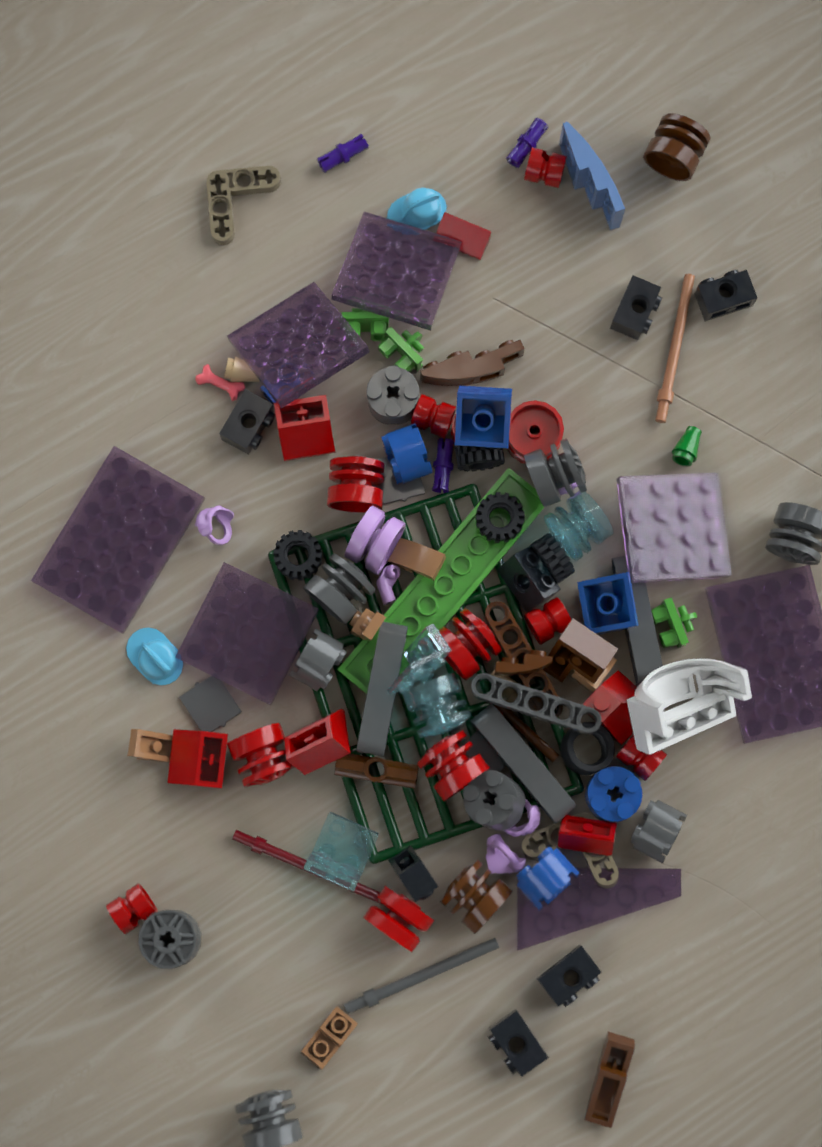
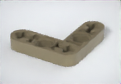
M260 166L218 170L208 175L206 185L210 231L215 243L227 245L234 239L232 196L268 193L276 191L280 187L281 177L275 167ZM268 174H271L272 178H274L271 184H267L265 180ZM254 175H258L259 185L257 186ZM248 176L251 179V183L247 187H240L237 184L239 177ZM217 179H221L223 183L221 184L222 195H217V189L214 185ZM223 202L228 206L226 212L218 214L213 210L215 204ZM219 221H224L225 230L228 231L225 233V237H220L218 233L220 232Z
M585 812L573 815L575 817L594 819L591 814ZM561 821L524 837L521 846L526 858L534 861L538 860L537 857L546 849V843L538 847L539 851L537 853L527 849L530 847L529 842L534 841L535 844L544 842L542 837L544 835H547L548 844L553 850L556 848L560 851L563 850V848L558 847V843L551 839V834L555 830H560ZM582 852L596 884L605 889L615 886L618 882L619 872L612 855L592 857L588 852ZM604 861L606 871L613 872L610 881H607L605 878H599L602 875V870L598 863Z

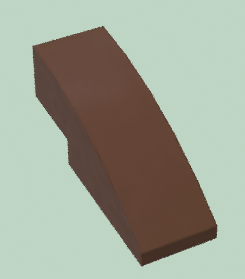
M607 1032L586 1109L585 1121L612 1128L627 1080L629 1065L635 1050L634 1039Z

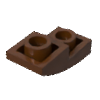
M530 650V654L525 653L523 664H518V659L502 658V662L496 661L494 675L515 676L533 673L550 666L552 657L546 656L547 652Z

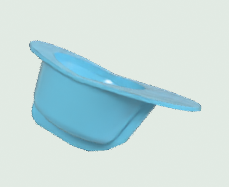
M415 189L392 203L387 214L388 224L399 235L411 236L418 234L441 221L447 208L445 199L439 192L433 189Z
M147 627L137 630L128 639L126 647L127 656L147 680L157 685H167L177 680L182 673L183 659L178 649L163 633L157 629Z

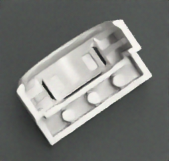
M689 659L673 662L652 671L636 688L635 696L627 699L637 750L650 755L737 716L733 697L743 701L752 698L747 670L719 660ZM693 674L696 675V682L698 685L697 693L695 690ZM693 698L692 700L686 703H683L677 707H674L664 712V708L674 703Z

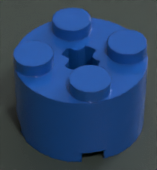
M416 424L386 433L385 436L381 437L397 484H404L433 473L431 463L427 461V451Z
M613 766L600 770L589 780L585 789L587 806L592 814L601 821L616 823L626 820L637 812L642 802L643 794L640 780L631 771L622 767ZM615 788L620 798L612 802L610 801L611 796L607 794V791Z
M550 846L537 857L539 862L533 868L528 865L517 875L519 880L517 887L538 910L543 908L541 902L545 901L549 904L571 884L569 882L571 875L577 878L580 874L558 848L553 850Z

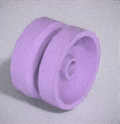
M372 505L355 528L344 557L357 564L367 555L365 568L378 575L385 567L401 538L406 523L393 517L382 528L385 512Z

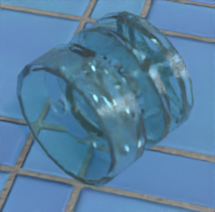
M580 491L576 492L575 496L566 500L569 513L562 507L557 506L554 510L556 516L551 512L544 516V521L550 534L561 544L562 549L564 548L568 556L575 561L583 557L582 551L588 554L592 550L588 538L595 544L600 545L614 534L613 528L602 509L586 492L581 493Z
M454 673L425 682L402 694L409 712L421 710L423 713L413 720L414 726L427 723V726L417 731L419 738L447 733L458 728L464 721L472 717L470 710L459 713L456 711L467 704L465 700L453 702L451 697L461 691Z

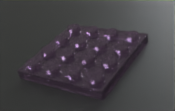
M364 211L333 289L331 300L431 331L462 242Z
M312 282L227 335L229 342L280 408H283L370 353L366 343L315 282Z
M718 473L620 476L616 479L627 570L630 573L631 583L728 578L732 576Z
M224 562L176 658L272 705L320 609Z

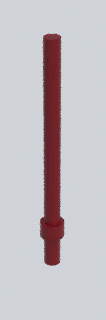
M237 829L233 835L232 840L250 847L251 851L257 854H267L382 904L377 897L380 892L273 846L267 843V839L260 836L255 838Z

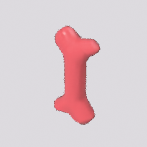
M209 364L203 366L202 373L195 377L198 385L208 383L227 391L231 401L237 400L238 393L245 390L244 382H230L214 375Z

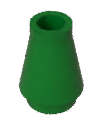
M688 426L673 448L672 460L678 465L689 467L697 460L702 433L699 428Z

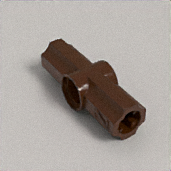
M348 754L336 760L334 775L415 789L419 766L385 760L379 757ZM375 763H380L384 766V772L380 777H372L370 775V767Z

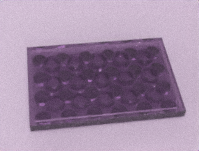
M114 446L31 581L124 634L205 498Z
M810 565L706 587L705 591L723 662L746 669L748 673L752 698L743 701L733 697L743 743H752L822 727V609Z

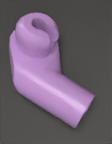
M394 564L386 566L376 581L384 605L396 601L392 587L400 576V569Z

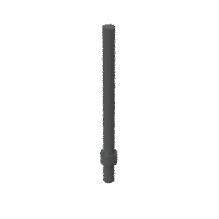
M496 938L377 990L372 988L363 992V996L344 1004L347 1014L366 1006L371 1008L379 1004V1001L498 949L499 945Z

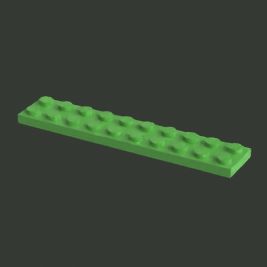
M510 468L503 473L481 501L485 500L490 494L495 495L496 492H500L502 495L509 493V496L512 498L515 496L517 502L522 504V510L525 514L520 533L506 543L504 541L495 543L494 540H486V537L480 534V530L476 526L475 519L477 508L480 505L479 502L438 550L446 555V559L435 580L433 581L418 574L384 614L386 618L383 622L408 626L398 682L432 643L430 637L448 624L545 508L536 489ZM497 508L490 513V522L494 526L505 527L509 524L510 514L505 509ZM379 629L372 640L363 639L337 669L366 695Z

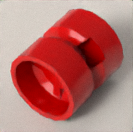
M532 147L524 180L535 183L543 180L545 185L559 188L567 156L552 153L549 156L545 150Z
M421 394L410 425L416 424V427L420 430L430 427L431 434L445 439L457 406L446 402L436 405L435 399Z
M558 597L546 602L543 610L534 609L524 614L530 631L540 645L551 640L554 637V632L562 634L571 622L568 611Z
M633 734L615 757L626 766H634L633 772L646 781L667 754L662 749L650 755L637 750Z
M140 883L127 890L126 897L118 896L106 905L110 916L125 935L139 926V920L145 921L152 914L158 912L151 897Z

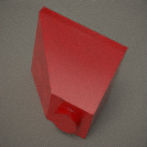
M618 670L604 681L582 705L597 710L601 716V725L610 732L613 739L622 745L633 734L627 699L635 696L637 687ZM588 714L595 721V718Z

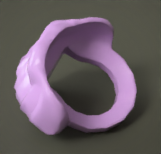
M220 505L206 508L197 515L195 526L198 527V531L202 536L208 537L210 542L216 545H223L231 539L232 528L230 521L234 518V513ZM213 516L216 517L224 529V536L220 540L214 538L211 534Z
M526 799L525 807L527 808L529 822L519 827L514 825L510 829L503 831L514 837L533 833L541 820L539 807L536 805L531 806Z
M500 834L492 835L487 839L486 860L491 874H511L520 872L523 869L526 859L520 858L516 853L512 852Z

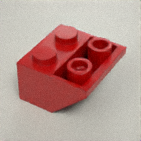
M326 395L274 403L284 461L336 453Z
M341 708L285 737L286 760L302 774L307 775L350 754L345 711Z
M174 729L167 783L222 789L228 734Z

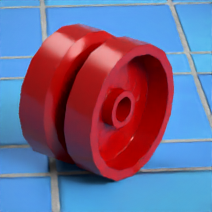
M537 400L523 402L514 408L511 412L509 447L507 448L514 459L522 464H526L524 455L538 449L544 452L547 459L551 458L550 445L553 443L559 450L563 438L564 425L558 411L548 403Z
M385 885L377 897L379 902L389 908V911L386 913L377 906H370L363 918L413 953L420 943L419 936L408 928L412 925L421 932H427L435 920L422 912L420 906L402 893L398 895Z

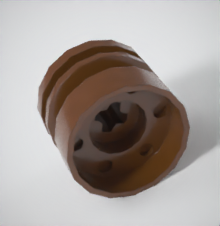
M666 114L662 116L659 126L656 128L655 137L651 139L643 158L645 163L660 175L676 181H688L692 178L699 164V158L703 156L711 137L709 132L695 120L679 114Z
M479 860L460 872L447 887L444 897L440 901L444 906L453 898L458 902L450 911L452 914H455L464 907L467 912L461 922L474 934L484 926L513 892L500 879L488 886L485 882L491 874L489 869L481 877L476 875L475 873L483 865Z

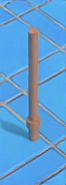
M685 274L663 385L657 396L659 405L655 421L659 423H666L669 404L673 402L674 392L672 388L695 276L692 274Z

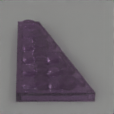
M576 868L580 873L579 876L575 878L571 875V880L569 881L571 884L549 904L545 901L541 902L543 905L541 910H538L517 887V951L681 897V869L618 868V882L612 888L605 889L596 884L589 868ZM601 868L602 875L599 878H605L607 881H610L613 872H607L606 868Z

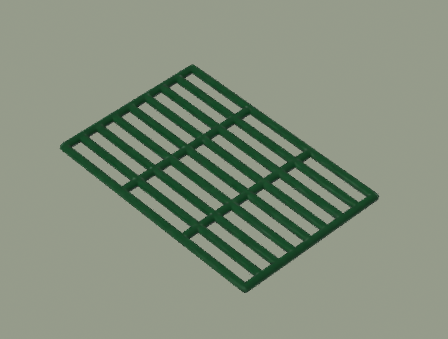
M469 484L385 512L383 524L393 517L406 523L401 538L413 541L405 517L420 512L432 549L438 551L442 547V542L430 508L445 504L455 531L462 523L455 500L470 496L475 508L482 498L477 485ZM360 521L313 536L320 544L326 564L333 569H336V567L329 560L333 555L330 542L345 537L348 545ZM294 546L289 550L288 556L295 554L298 565H301L308 559L305 552L307 549L303 546ZM271 550L268 553V558L301 654L307 644V639L287 579L278 570L274 561V550ZM502 558L495 567L501 584L485 588L484 582H482L455 615L465 624L460 616V612L465 609L464 607L479 602L485 617L486 608L491 603L489 598L505 594L514 619L531 649L535 650L519 602L497 571L504 564ZM364 559L357 564L354 563L372 584L368 570L365 568ZM387 562L386 565H385V567L388 566V565H393V564ZM413 571L414 577H416L418 573ZM303 578L305 585L310 581L311 578ZM398 578L392 587L396 600L403 593ZM364 592L370 611L382 614L375 592L372 596ZM310 597L321 632L334 638L325 610ZM490 611V618L497 621L494 611ZM351 620L347 623L349 633L353 628V626L349 625ZM350 633L335 640L344 644L343 648L354 645V648H356L363 639ZM502 651L498 654L499 660L502 662V658L506 657ZM423 652L417 659L416 664L435 718L419 723L403 676L397 684V691L409 727L394 731L390 722L386 746L388 745L393 761L405 763L398 741L413 737L420 759H422L428 750L423 733L439 728L443 739L446 736L452 735L448 724L463 719L471 738L477 730L470 720L490 705V703L482 701L470 706L461 677L444 658L443 661L460 709L447 714L444 713ZM477 656L475 660L480 670L476 675L487 674L483 660ZM341 661L339 666L333 664V669L358 740L362 719L349 680L337 670L343 664ZM516 675L509 676L511 679L519 683ZM535 678L536 683L529 685L530 688L542 691L544 689L543 682ZM486 680L479 681L483 694L490 692L491 684ZM319 688L318 691L312 689L321 718L331 714L324 690L322 688ZM518 713L520 719L536 733L531 717ZM551 724L560 750V744L565 735L564 729L561 726ZM528 741L533 753L550 772L545 756ZM357 744L350 746V754L374 757L371 754L357 752ZM377 763L370 767V775L372 777L381 776ZM432 763L424 768L425 773L434 767ZM565 765L572 785L563 789L572 797L582 793L584 785L580 774L571 771ZM511 772L513 780L517 782L522 788L525 794V799L529 801L531 806L536 805L540 808L537 802L533 798L531 799L530 794ZM436 774L427 779L444 829L429 834L414 789L402 787L419 837L403 843L384 784L372 782L393 847L377 851L354 779L341 776L368 859L372 864L389 860L410 845L415 851L484 827L473 821L470 817V820L454 825L447 802H444L434 789L435 784L439 781ZM525 805L522 813L527 812V808L525 807Z

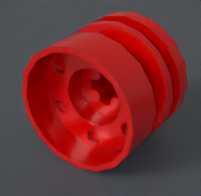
M362 456L331 459L330 470L332 472L329 473V480L339 484L328 487L327 506L334 510L353 513H366L372 505L382 510L383 490L374 487V485L384 483V476L381 474L384 473L385 463Z
M465 608L460 612V616L465 624L454 617L452 619L456 629L454 634L443 626L430 637V640L453 670L463 680L467 681L480 670L475 660L477 656L487 663L491 661L486 648L495 656L502 650L489 627L479 617H476Z
M280 723L258 728L227 743L233 761L244 759L247 761V764L238 769V774L252 773V775L242 780L244 787L264 785L283 777L289 770L295 768L288 761L282 762L281 759L286 757L285 750L278 751L276 748L284 742L285 738Z
M463 730L440 740L428 749L423 758L417 762L420 769L425 768L431 763L434 766L425 774L427 778L438 773L442 777L435 784L434 789L444 802L464 789L470 781L490 769L480 754L467 758L465 754L473 746L471 741L459 747L458 743L467 736Z

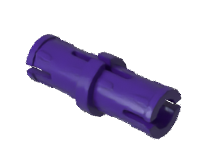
M535 118L528 130L518 137V143L506 157L508 163L513 167L519 168L531 152L532 147H537L538 140L548 129L547 124L543 120Z
M359 134L344 144H337L335 149L318 157L317 162L320 168L323 167L322 171L326 173L342 162L348 163L351 157L368 149V143L363 135Z
M443 438L437 441V456L433 462L435 474L432 491L441 493V489L443 493L449 492L450 471L454 468L452 463L454 440L445 438V442H443Z

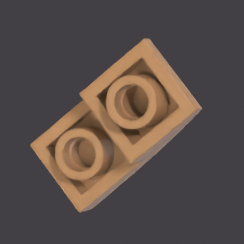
M400 538L388 562L411 573L414 571L434 581L446 559V555L419 543Z
M367 608L363 613L357 611L349 625L353 626L350 633L370 641L386 617L379 612L373 613Z
M336 1006L300 1053L322 1070L358 1023Z

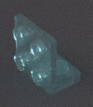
M434 624L425 627L403 653L409 665L387 689L390 695L397 691H400L402 694L415 685L414 683L418 681L421 684L425 683L435 675L433 673L434 670L446 663L444 658L451 652V648Z
M330 812L304 869L354 891L379 833Z

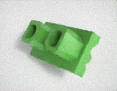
M362 301V308H352V312H342V332H345L348 342L359 341L360 332H371V340L382 341L385 338V331L389 327V311H378V308H368L367 301Z
M389 327L385 331V338L378 346L379 352L388 359L394 352L398 351L402 357L395 363V366L403 368L408 372L414 369L418 372L423 367L421 364L423 358L418 354L424 349L419 343L423 335L419 331L411 335L405 330L400 336L392 327Z
M672 597L665 599L661 605L651 610L654 625L667 621L670 630L659 634L663 648L676 645L677 648H681L689 643L682 624H684L687 633L693 631L694 628L691 621L698 618L696 612L688 614L685 605L678 607L681 616L679 618Z

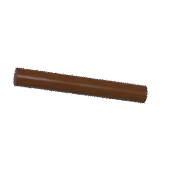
M495 705L508 723L552 763L560 756L515 713Z

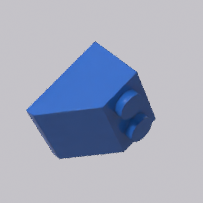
M459 386L457 392L455 445L508 448L512 389Z
M629 572L577 582L584 625L588 629L600 635L639 626Z

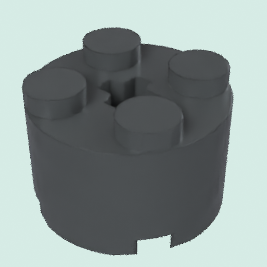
M395 365L376 372L370 379L366 390L370 413L377 421L387 425H400L408 422L412 418L419 400V386L415 377L407 370ZM390 393L393 395L396 393L398 394V398L396 399L395 397H391L389 399L388 395Z
M315 629L313 634L317 638L315 640L313 638L309 639L294 665L299 669L297 672L291 671L289 676L318 691L319 688L326 689L333 677L329 671L333 664L339 666L347 651L342 649L344 644Z
M498 771L483 772L470 781L463 790L464 807L467 814L473 821L488 829L499 831L510 829L520 821L523 815L522 812L526 799L522 788L517 782Z
M651 800L643 814V819L646 821L643 826L637 825L631 837V843L634 844L633 849L663 864L666 857L662 853L668 855L681 830V826L686 820L687 814L660 800L656 802Z

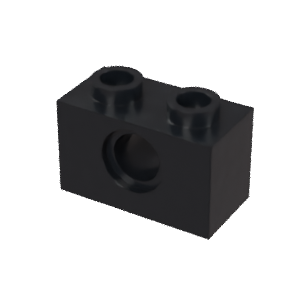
M732 270L724 274L722 278L714 280L711 277L699 283L694 294L705 322L752 307L758 297L747 270L741 272ZM719 290H727L731 297L721 296Z
M632 275L610 329L636 340H639L641 333L647 335L653 321L648 317L652 310L657 312L663 298L658 296L661 287ZM640 305L643 307L644 312L636 313L633 311L632 306Z
M245 389L219 433L221 439L249 455L252 449L256 450L263 438L261 433L265 426L269 428L276 415L273 404ZM252 418L256 420V424L252 428L243 427V422L246 419Z
M531 546L514 554L497 569L526 613L543 605L561 590Z
M411 845L388 860L415 902L429 898L434 893V890L438 888L437 883Z
M578 945L536 979L558 1007L561 1004L566 1007L578 998L576 993L580 989L585 987L588 990L599 982L600 979L597 976L602 972L582 945ZM568 970H574L578 975L577 982L571 986L566 985L563 980L564 973Z
M516 1009L489 1027L492 1034L488 1038L497 1051L501 1048L508 1056L504 1062L512 1074L518 1071L520 1076L523 1077L549 1058ZM513 1037H521L524 1041V1046L519 1052H513L509 1049V1041Z

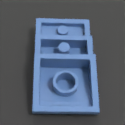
M569 122L563 123L559 146L562 154L567 156L566 166L574 189L585 187L592 210L602 207L609 229L619 228L625 207L615 183L588 142Z

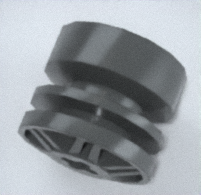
M567 438L561 440L564 451L559 454L554 443L550 445L551 458L547 459L541 449L524 455L531 479L544 507L561 501L560 488L564 487L570 497L575 496L571 485L575 482L581 493L587 491L584 468L577 451L570 445Z
M780 503L774 517L775 525L780 528L770 531L769 536L772 539L767 540L765 548L772 554L790 562L818 565L822 557L820 554L822 552V542L817 540L822 539V511L798 503Z
M333 553L329 560L336 569L327 564L322 566L328 579L325 580L320 576L314 575L303 588L325 611L346 625L357 613L356 608L350 601L355 599L365 604L367 599L360 590L370 596L376 590L368 581L367 576L358 567Z
M162 910L152 914L144 921L139 931L138 944L143 957L150 964L162 969H173L188 964L197 955L201 947L202 933L198 922L190 914L182 910ZM172 932L171 937L175 938V943H171L167 947L166 941L162 940V937Z
M291 1089L262 1092L250 1096L242 1103L235 1105L236 1113L248 1111L250 1115L238 1119L239 1125H253L252 1130L242 1135L245 1147H282L303 1138L299 1119H285L284 1115L296 1108L295 1103L286 1105L281 1103L293 1097Z

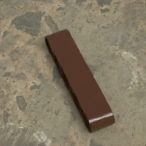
M500 601L490 603L485 611V622L494 634L495 640L499 644L504 656L516 659L518 656L525 655V653L530 654L532 649L506 604ZM493 609H499L504 613V619L494 621L490 618L489 613ZM507 632H512L517 636L518 640L515 644L508 645L503 641V635ZM543 669L533 673L516 675L520 684L529 688V682L532 679H540L544 684V689L541 692L559 697ZM533 697L529 699L535 711H540L543 708V701L540 698ZM557 706V713L555 714L557 718L561 715L563 706Z

